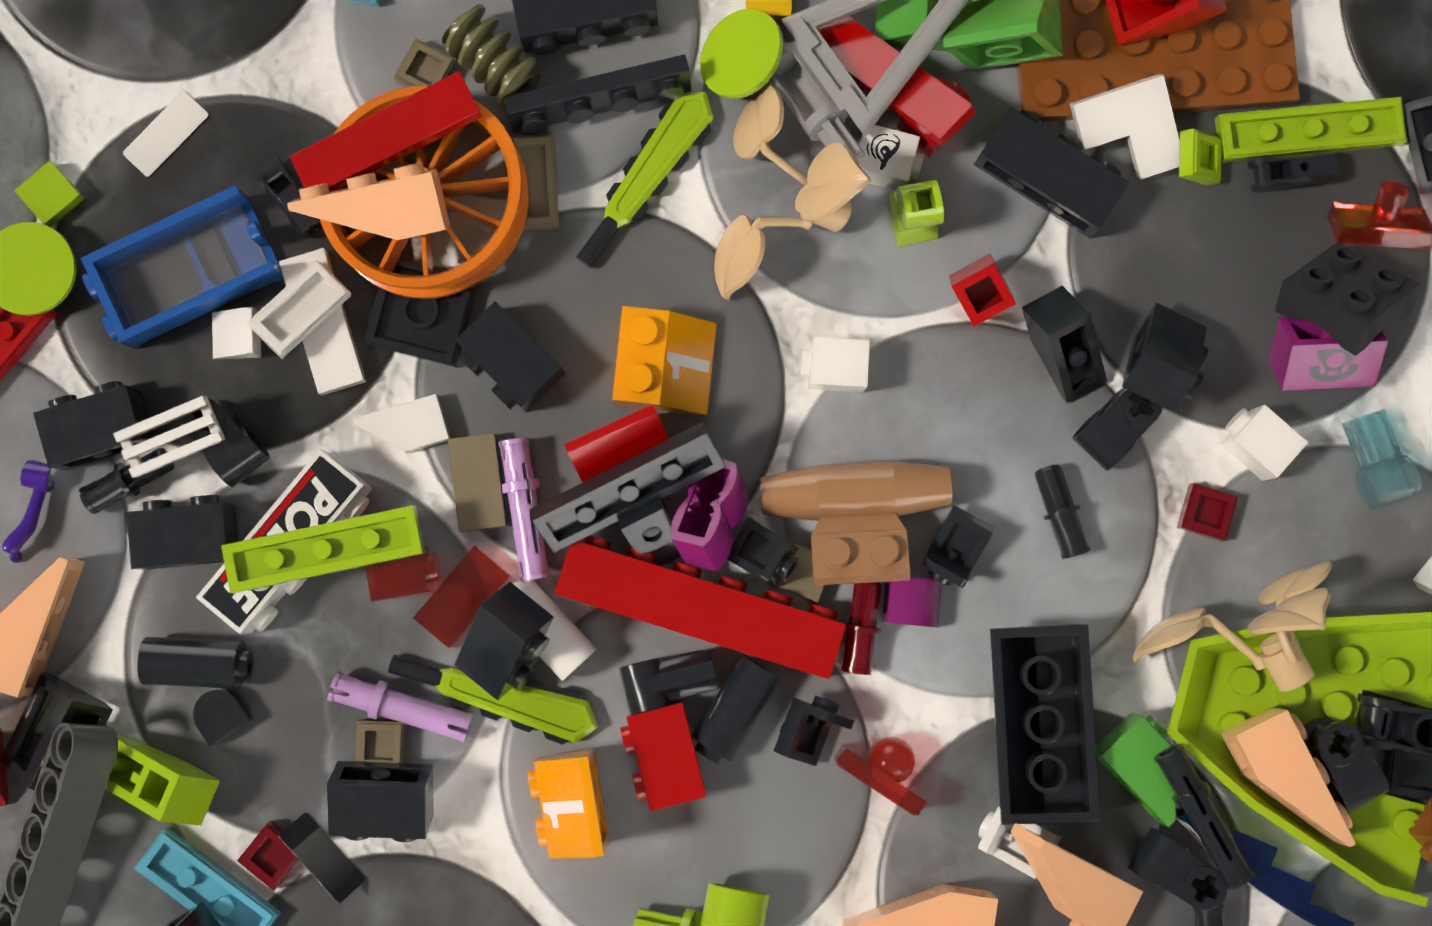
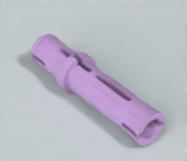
M529 437L500 441L498 443L501 449L506 483L501 485L503 494H508L520 580L527 581L550 577L544 538L532 522L529 510L538 505L536 489L540 488L539 479H534Z
M339 671L336 672L330 686L333 688V691L330 690L327 701H334L366 711L369 718L377 720L379 716L460 740L462 743H465L470 730L469 725L474 717V713L463 712L389 689V683L379 681L377 684L344 675Z

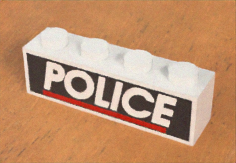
M319 449L243 541L359 517L370 502L366 496L372 490V487L331 453ZM223 564L196 598L239 634L253 633L255 629L261 632L278 614V610L274 606L286 592L289 595L295 593L306 579L240 593H230L225 564Z

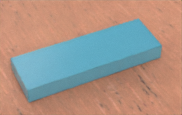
M169 827L162 830L134 868L188 910L203 902L220 926H272L281 914V911Z

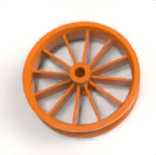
M428 86L399 88L369 100L352 112L341 123L334 134ZM476 100L475 102L483 117L472 123L479 126L491 137L444 169L464 129L462 127L443 137L428 168L426 146L416 150V163L422 162L424 171L437 168L447 212L450 209L495 229V233L487 244L471 257L453 229L449 226L446 231L467 261L437 274H434L432 233L421 235L423 276H410L392 273L409 238L401 240L392 239L379 267L364 259L356 250L377 234L357 229L348 236L344 225L320 219L324 232L334 249L351 267L372 284L404 297L429 299L454 295L476 286L492 275L507 260L520 240L525 228L530 202V189L526 168L519 151L504 126L494 114ZM501 149L506 162L508 177L452 183ZM403 158L398 159L401 166L407 165ZM381 168L372 172L382 180L395 178L394 174ZM508 191L507 204L501 222L452 200V196Z

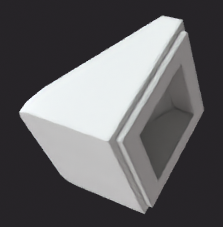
M243 307L212 313L213 359L261 358V338L247 324V321L259 312L257 309Z

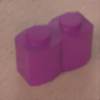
M723 460L725 468L688 486V498L679 506L673 517L671 538L687 565L712 571L719 570L726 562L732 549V530L740 523L746 513L749 503L748 488L736 462Z

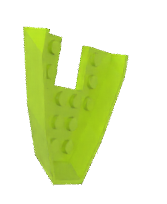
M1432 612L1326 617L1325 630L1293 631L1315 675L1304 685L1286 692L1278 690L1266 668L1256 670L1252 661L1223 635L1218 634L1192 639L1167 734L1178 744H1181L1191 756L1248 807L1376 893L1427 907L1428 897L1413 892L1421 858L1419 850L1422 846L1409 834V828L1414 826L1413 821L1419 819V813L1424 811V806L1426 805L1383 794L1349 814L1353 824L1349 831L1356 843L1355 845L1347 847L1332 842L1244 778L1221 732L1269 708L1288 710L1290 714L1293 713L1299 718L1303 726L1310 720L1318 717L1330 718L1335 722H1345L1354 726L1360 704L1357 701L1358 693L1362 694L1363 691L1432 710ZM1248 629L1233 631L1235 635L1257 654L1262 652L1259 646L1260 643L1276 634V632L1251 635Z

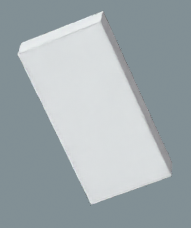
M317 259L247 321V324L283 359L350 298L351 292Z

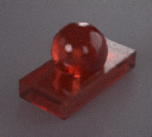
M885 737L878 740L871 748L868 756L869 761L843 744L834 756V762L837 766L911 815L919 816L927 801L923 797L900 783L912 774L915 767V754L912 747L905 740L898 737Z

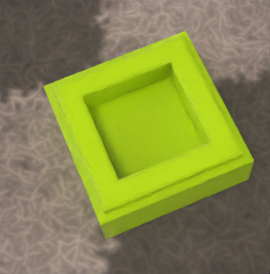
M1197 129L1180 131L1179 177L1206 186L1220 183L1222 139Z
M50 160L14 190L36 217L49 227L56 224L85 199L58 166Z

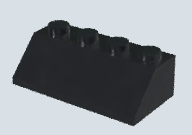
M1060 624L991 628L990 646L1001 825L1100 821L1088 625Z

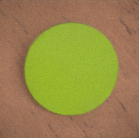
M757 9L739 10L722 19L708 35L701 52L700 70L705 84L717 95L728 99L743 98L761 89L774 75L783 53V36L777 22L767 13Z
M36 222L16 223L0 231V307L14 314L32 316L48 312L62 303L74 285L77 272L75 254L68 241L51 227Z

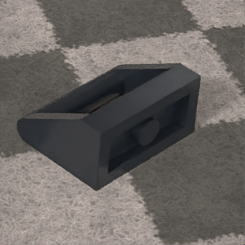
M42 672L0 760L25 786L34 790L52 735L59 724L106 725L113 709L105 702L52 674ZM53 696L59 702L30 760L24 757V754Z

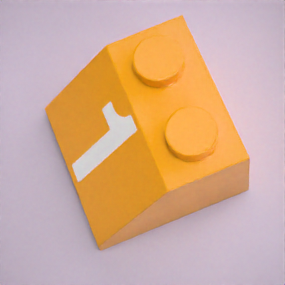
M622 306L612 396L614 405L616 407L643 409L653 404L656 411L707 416L717 323L668 310Z
M589 748L538 757L534 761L535 769L528 770V782L532 799L540 798L543 817L536 818L535 821L539 846L548 847L549 858L604 856L610 841L595 749Z

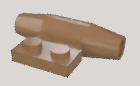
M899 461L814 465L761 477L762 513L768 516L818 521L811 534L814 586L910 581L907 529H905L898 517L952 505L950 467Z

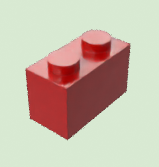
M683 700L672 702L670 705L657 709L628 714L626 717L628 725L620 727L626 754L635 753L640 772L633 773L632 779L638 802L647 800L649 811L651 812L705 798L706 789L694 749L695 746Z

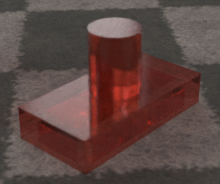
M1392 180L1381 183L1373 205L1332 202L1327 216L1337 243L1430 250L1432 247V224L1424 208L1404 207L1410 190L1405 184Z
M474 545L415 614L413 619L447 648H452L473 623L479 606L500 590L512 575Z

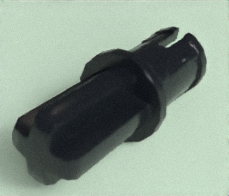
M159 448L143 456L141 461L144 463L168 452L164 448ZM173 462L142 476L132 478L129 471L131 468L130 464L126 466L123 463H118L114 466L112 472L79 489V493H81L79 495L80 499L90 513L98 514L128 496L131 498L137 497L140 494V487L172 471L175 464Z
M1053 464L1037 470L1034 476L1047 511V515L1043 517L1044 520H1050L1061 551V558L1067 559L1090 551L1077 514V510L1081 508L1079 504L1074 505L1062 467L1059 464Z

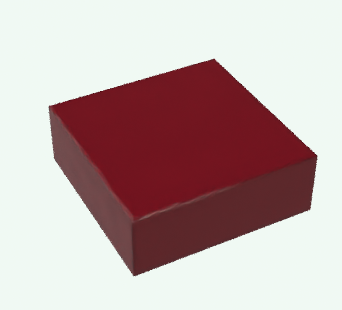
M1190 483L1177 528L1220 542L1226 541L1239 496L1196 483Z
M270 821L243 852L237 862L274 891L282 884L300 860L279 838V834L283 830Z

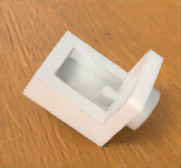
M999 806L995 813L991 811L985 817L980 826L978 836L982 840L978 849L997 857L1038 880L1011 833L1014 824L1001 825ZM1018 824L1055 844H1058L1061 838L1037 824Z

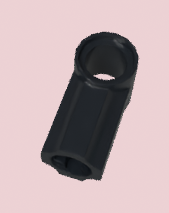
M701 649L661 660L658 657L619 667L630 714L670 705L671 700L719 689L710 649Z

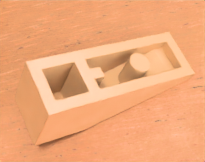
M59 557L0 613V692L17 698L31 696L41 673L46 670L85 561L77 558Z
M1016 823L1011 830L1013 837L1053 907L1072 919L1069 926L1127 925L1143 893L1142 890Z

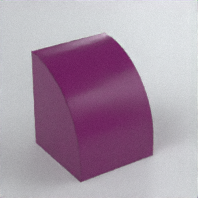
M910 577V581L886 582L882 622L938 628L942 583L934 579Z

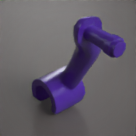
M28 460L22 468L20 483L24 487L32 488L33 492L21 523L8 535L2 544L3 551L9 553L10 561L13 563H18L22 560V554L19 550L35 532L47 492H51L54 488V478L50 475L51 468L48 467L47 463Z

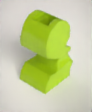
M936 179L899 186L897 190L888 192V206L897 247L938 239V224H943L944 208L940 187Z

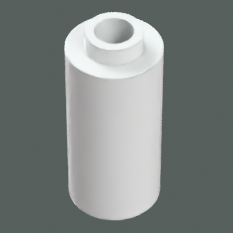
M519 579L513 584L554 616L545 635L550 641L539 657L563 682L597 648L534 580L525 585Z

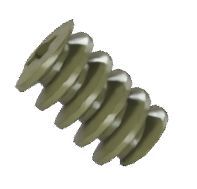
M477 4L453 21L442 36V43L446 44L445 49L451 57H459L458 62L464 70H472L471 76L476 83H484L486 93L489 96H497L498 105L502 109H506L503 97L532 91L537 86L540 75L536 74L533 76L531 74L537 61L532 56L520 62L518 59L524 50V46L518 43L507 49L505 46L511 38V33L508 30H504L494 36L493 32L498 26V20L495 17H491L482 23L480 20L484 16L486 8L483 4Z

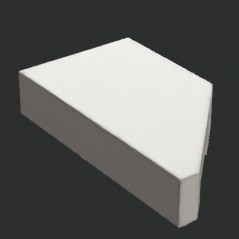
M437 394L353 418L355 426L405 453L451 439Z

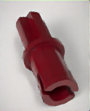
M880 582L854 583L849 622H844L846 624L845 629H847L843 664L841 665V670L844 672L871 675L875 634L881 633V628L876 627L882 591Z

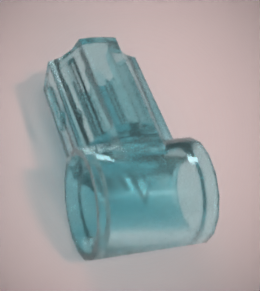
M1385 409L1342 423L1359 468L1356 472V484L1362 499L1368 507L1375 510L1421 492L1422 482L1419 471L1411 458L1402 454Z

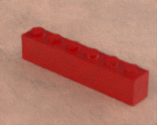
M593 535L583 538V542L577 541L569 545L554 594L830 680L846 624L835 621L838 614L837 611L814 604L810 605L808 612L790 607L792 597L765 590L763 598L745 593L747 583L721 575L718 584L700 579L701 569L676 561L673 570L654 565L657 558L656 555L650 553L641 554L631 547L628 556L609 551L612 544L611 541Z

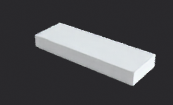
M321 248L279 261L286 286L317 259L334 275L327 251ZM342 304L302 340L318 394L321 396L366 382Z

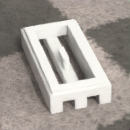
M200 396L113 433L116 442H120L123 448L121 453L124 460H128L131 468L129 471L132 478L147 474L226 440L207 396ZM198 410H201L203 414L201 418L134 445L132 438ZM208 426L210 435L142 463L140 454Z

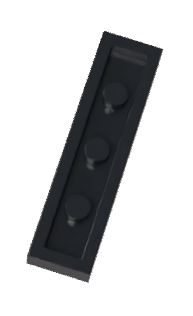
M686 54L519 93L503 97L513 133L524 132L533 134L541 132L549 125L565 121L580 123L589 120L594 114L611 110L626 112L636 108L640 103L657 99L659 101L675 100L681 97L683 93L692 91L690 69Z

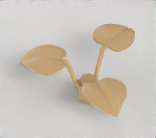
M768 83L751 98L743 109L734 130L733 145L736 154L746 160L752 159L761 150L764 156L804 185L795 200V209L800 213V217L757 218L752 222L750 217L740 215L732 221L718 243L714 262L716 284L721 296L726 300L730 299L732 293L743 287L760 266L765 251V236L761 231L763 228L770 226L801 227L809 230L814 223L837 232L846 225L850 218L852 210L851 199L872 182L868 174L856 161L851 150L838 142L827 145L812 161L807 176L771 149L769 141L777 136L782 128L784 105L779 91Z
M1325 561L1309 568L1289 572L1262 589L1258 595L1260 604L1266 605L1276 602V609L1255 618L1248 625L1247 629L1251 635L1276 632V634L1260 643L1261 654H1257L1215 616L1211 614L1206 615L1205 608L1200 607L1177 613L1155 625L1137 645L1133 654V661L1136 665L1143 655L1177 645L1192 637L1202 627H1213L1252 661L1256 670L1266 668L1279 691L1286 692L1296 689L1310 681L1314 677L1315 672L1301 650L1293 631L1325 630L1326 610L1331 595L1327 588H1314L1328 576L1333 565L1331 561Z

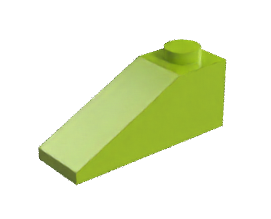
M117 733L118 751L106 789L160 822L201 826L220 780L189 762Z

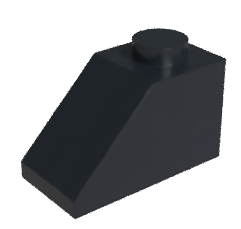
M1063 286L1021 307L1031 342L1066 403L1108 382L1091 313Z

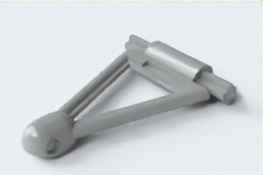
M825 0L781 19L795 41L786 43L783 39L782 57L777 70L769 81L779 91L783 101L811 140L821 141L825 147L834 142L845 145L851 150L856 161L860 164L859 159L865 153L844 125L846 118L850 116L866 137L969 0H939L867 97L817 29L886 0Z

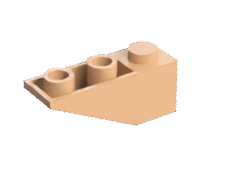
M422 162L394 168L395 178L377 181L375 173L346 179L348 188L330 192L327 183L299 189L301 198L287 203L289 211L395 240L446 230L450 226L437 168L424 171Z
M1269 708L1221 732L1244 778L1330 841L1347 847L1356 844L1349 831L1353 827L1351 818L1341 803L1338 801L1334 802L1326 786L1330 783L1329 775L1323 764L1316 757L1312 758L1304 743V740L1307 739L1306 730L1295 714H1290L1286 709Z
M942 884L845 918L842 921V926H995L998 899L990 891Z

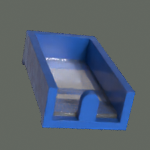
M236 185L80 258L87 271L86 274L82 275L83 282L90 295L95 300H100L106 312V315L102 316V323L108 335L113 341H119V343L133 349L141 347V344L261 287L284 279L279 260L249 197Z

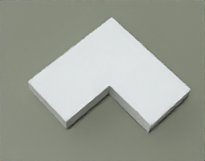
M1157 74L1070 103L1082 149L1086 150L1127 137L1137 178L1144 179L1179 167L1180 140L1164 75Z

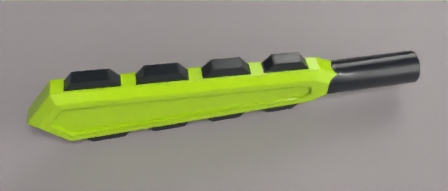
M706 92L683 93L681 97L666 102L659 113L660 124L657 128L649 129L640 142L642 147L640 155L631 156L623 168L625 178L620 183H614L606 194L608 204L605 207L604 219L576 256V259L582 264L591 268L619 229L627 226L632 220H640L649 209L647 201L650 197L661 195L669 185L667 176L671 172L680 171L689 160V149L692 146H700L711 133L710 124L713 121V114Z
M393 655L389 665L388 673L434 686L443 695L448 696L451 704L465 710L472 705L476 706L484 717L495 721L506 717L510 719L513 727L526 732L536 728L543 731L545 739L562 745L568 741L576 743L599 727L589 700L582 699L577 691L560 688L556 692L547 690L545 683L529 680L521 690L516 691L512 688L497 701L458 668L440 669L397 655Z

